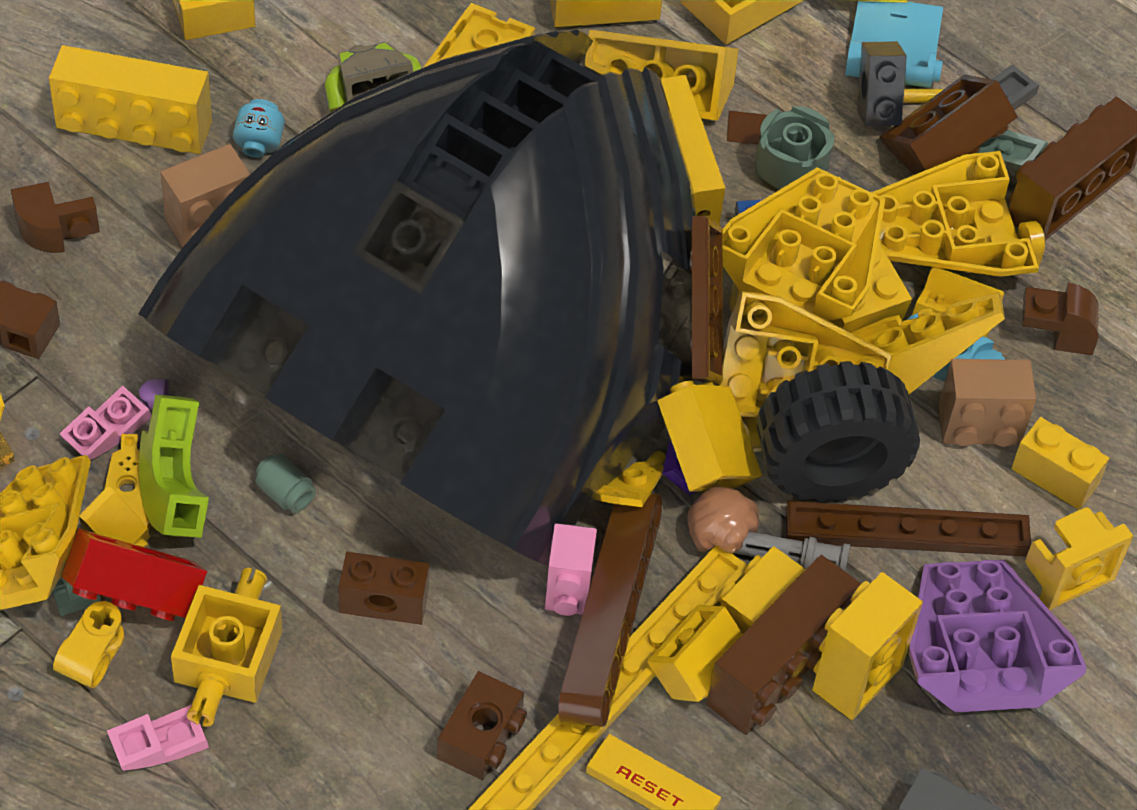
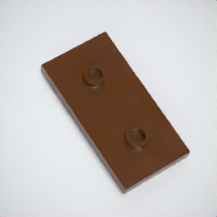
M692 216V250L690 252V270L692 273V330L690 332L692 379L702 383L713 382L714 385H720L723 382V228L707 216Z

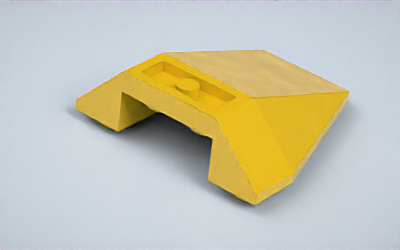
M1001 151L962 155L871 192L886 199L878 241L890 261L999 277L1037 273L1039 270L1030 239H1018L1005 200L1010 178Z
M817 167L729 220L723 228V267L740 292L746 291L782 297L827 321L852 316L870 289L886 199Z
M741 291L728 322L723 349V382L717 386L731 387L753 451L759 452L762 451L757 430L759 410L767 396L771 392L776 393L778 385L783 381L793 380L797 373L804 370L810 372L816 370L819 365L828 363L829 366L839 365V362L851 361L854 365L866 362L873 364L876 369L881 366L889 370L892 355L782 297Z
M87 455L71 459L63 457L51 464L39 467L35 465L28 466L22 469L15 476L14 480L0 493V610L47 600L61 578L77 530L91 463Z

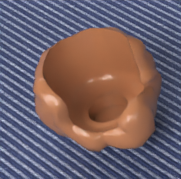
M713 486L701 494L694 504L691 505L687 515L689 535L697 551L707 552L713 549L715 545L728 553L740 550L749 532H756L759 527V509L756 503L746 498L738 490L720 486Z

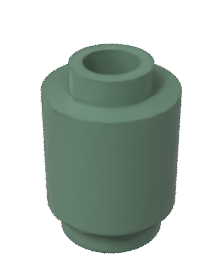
M284 454L266 457L256 469V485L284 510L290 509L293 513H298L311 503L316 494V488L312 486V479Z

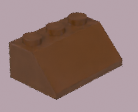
M963 75L904 118L902 125L893 126L879 138L915 175L962 155L976 154L980 150L979 146L989 138H995L1005 133L1009 128L1008 124L1018 118L997 80Z

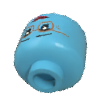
M254 99L239 108L233 131V140L238 146L243 148L242 152L250 157L261 158L264 154L272 153L279 148L285 118L278 111L279 108L274 103L263 99Z

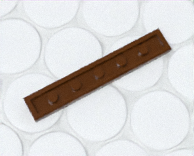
M787 501L786 539L802 542L805 541V538L814 537L818 543L843 546L845 543L850 544L852 547L1027 557L1031 546L1029 515Z

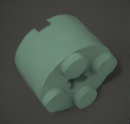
M792 106L791 111L780 113V109L768 114L761 124L755 157L756 175L758 178L778 189H782L817 167L828 172L835 138L834 133L832 134L829 129L830 123L815 110L801 106Z

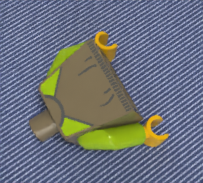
M387 42L368 46L355 45L347 51L340 52L338 54L339 65L331 69L325 80L329 112H333L359 94L421 69L419 61L412 55L399 52Z

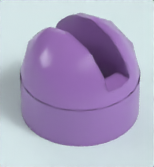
M167 379L148 380L140 387V401L148 409L153 410L155 394L169 396V383Z

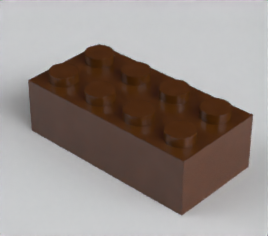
M1116 96L1105 106L1102 104L1098 105L1083 123L1072 125L1065 134V137L1060 141L1049 143L1041 155L1033 162L1031 160L1026 161L1016 173L1017 184L1008 200L1011 203L1009 212L1013 225L1018 228L1022 222L1037 221L1043 229L1046 241L1131 173L1137 163V111Z
M821 554L715 662L707 706L745 735L757 724L763 727L775 713L777 708L775 705L783 696L786 699L791 698L803 681L801 677L809 669L813 671L822 655L819 647L828 633L825 629L828 619L838 608L845 610L852 603L851 598L861 583Z

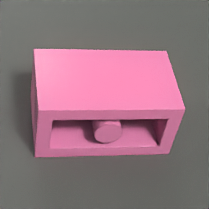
M555 524L548 569L545 610L555 611L565 616L583 614L590 589L597 529Z

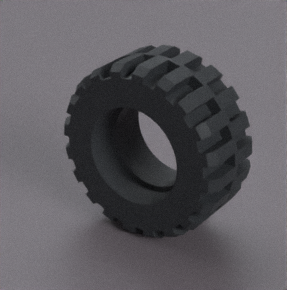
M851 361L839 362V365L829 366L827 363L817 366L816 370L810 372L806 370L799 372L793 380H785L779 384L776 393L771 392L767 396L757 416V430L770 480L786 494H792L795 498L804 501L808 498L813 499L814 502L823 503L831 499H835L836 502L846 501L848 497L858 495L859 498L869 495V491L876 488L880 490L888 486L891 479H898L904 474L906 467H910L920 447L919 431L905 384L889 370L881 366L876 369L873 364L866 362L854 365Z

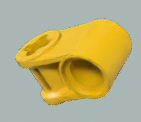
M107 601L91 604L85 610L70 636L61 644L54 659L53 670L92 689L97 687L125 639L124 629L121 626V612L118 607Z

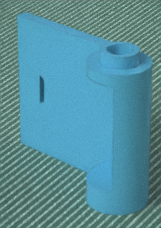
M858 1L845 76L859 78L862 42L898 41L907 55L905 85L931 88L932 81H940L943 61L936 60L943 7L913 2Z

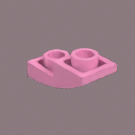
M121 386L96 411L88 406L60 433V436L81 456L87 455L92 460L121 443L122 434H133L151 418L152 413L124 386Z

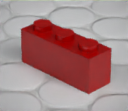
M78 528L61 577L73 587L72 593L78 596L96 600L98 594L111 597V603L118 607L135 611L137 605L151 608L150 614L158 618L174 621L176 615L184 618L187 617L198 586H203L208 571L192 560Z

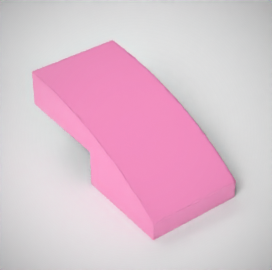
M191 705L153 721L146 714L107 730L122 770L140 769L163 764L209 748L200 723L197 725L187 718Z

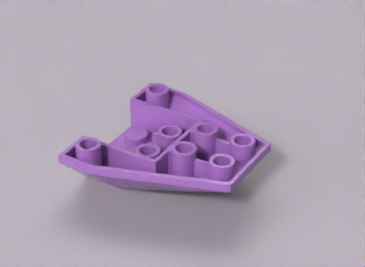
M1005 560L924 564L918 596L923 601V605L911 639L909 657L917 683L954 712L1038 708L1086 673L1087 667L1076 639Z

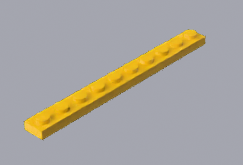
M715 545L630 636L605 727L562 723L559 720V714H557L468 810H533L656 676L647 662L653 653L697 605L720 606L721 603L718 599L721 592L730 582L738 583L745 576L744 572L748 564L732 553H728Z

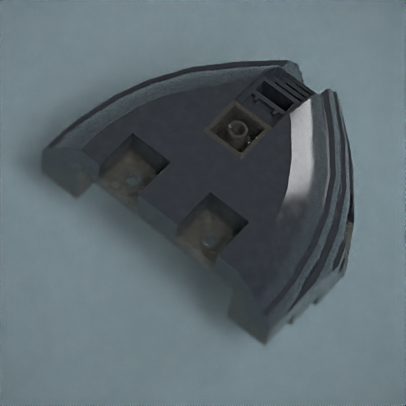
M576 29L573 31L559 30L545 34L540 33L452 56L359 94L287 141L243 180L182 247L158 280L138 314L168 338L195 355L220 366L266 395L265 399L330 440L350 448L401 480L400 484L430 503L521 555L549 566L555 524L576 525L591 498L594 497V492H597L604 485H608L623 473L644 436L647 434L656 440L659 438L666 424L657 400L671 394L670 388L684 381L694 380L692 379V353L690 349V332L692 330L690 252L692 250V216H696L692 181L661 78L654 71L646 67L642 72L631 68L625 69L622 74L609 72L599 76L581 66L580 63L593 40L584 32ZM663 260L669 263V265H668L667 269L665 270V272H664ZM274 341H280L283 346L281 357L274 362H269L266 358L267 347ZM412 423L416 429L415 438L411 443L401 445L397 439L398 430L402 425Z

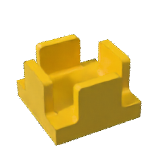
M1085 507L1055 522L1054 529L1068 548L1052 555L1041 539L1032 542L1025 563L1041 584L1042 592L1039 599L1049 610L1115 580L1133 539V534L1125 524L1114 528L1102 511L1094 514L1090 508Z

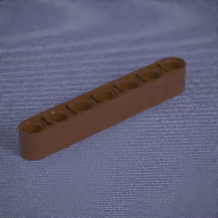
M651 493L643 507L613 504L560 692L558 714L559 720L562 723L605 727L607 724L660 525L662 498L659 493Z

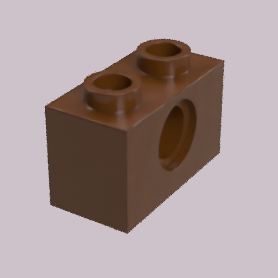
M346 551L339 583V613L422 625L429 592L430 563Z
M478 671L438 737L437 759L483 781L491 767L497 769L502 763L508 747L505 745V742L511 733L517 735L525 722L527 711L523 710L524 692ZM487 724L492 726L493 729L483 731L477 729L476 726Z

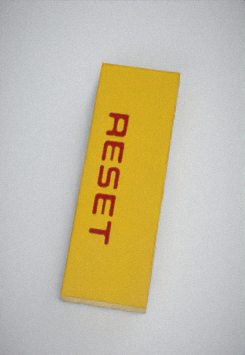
M610 733L586 768L587 774L650 810H716L721 802V796Z

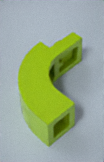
M155 394L149 431H142L140 442L139 484L143 507L149 522L161 534L202 538L209 497L196 488L190 464L191 446L199 401L193 398Z

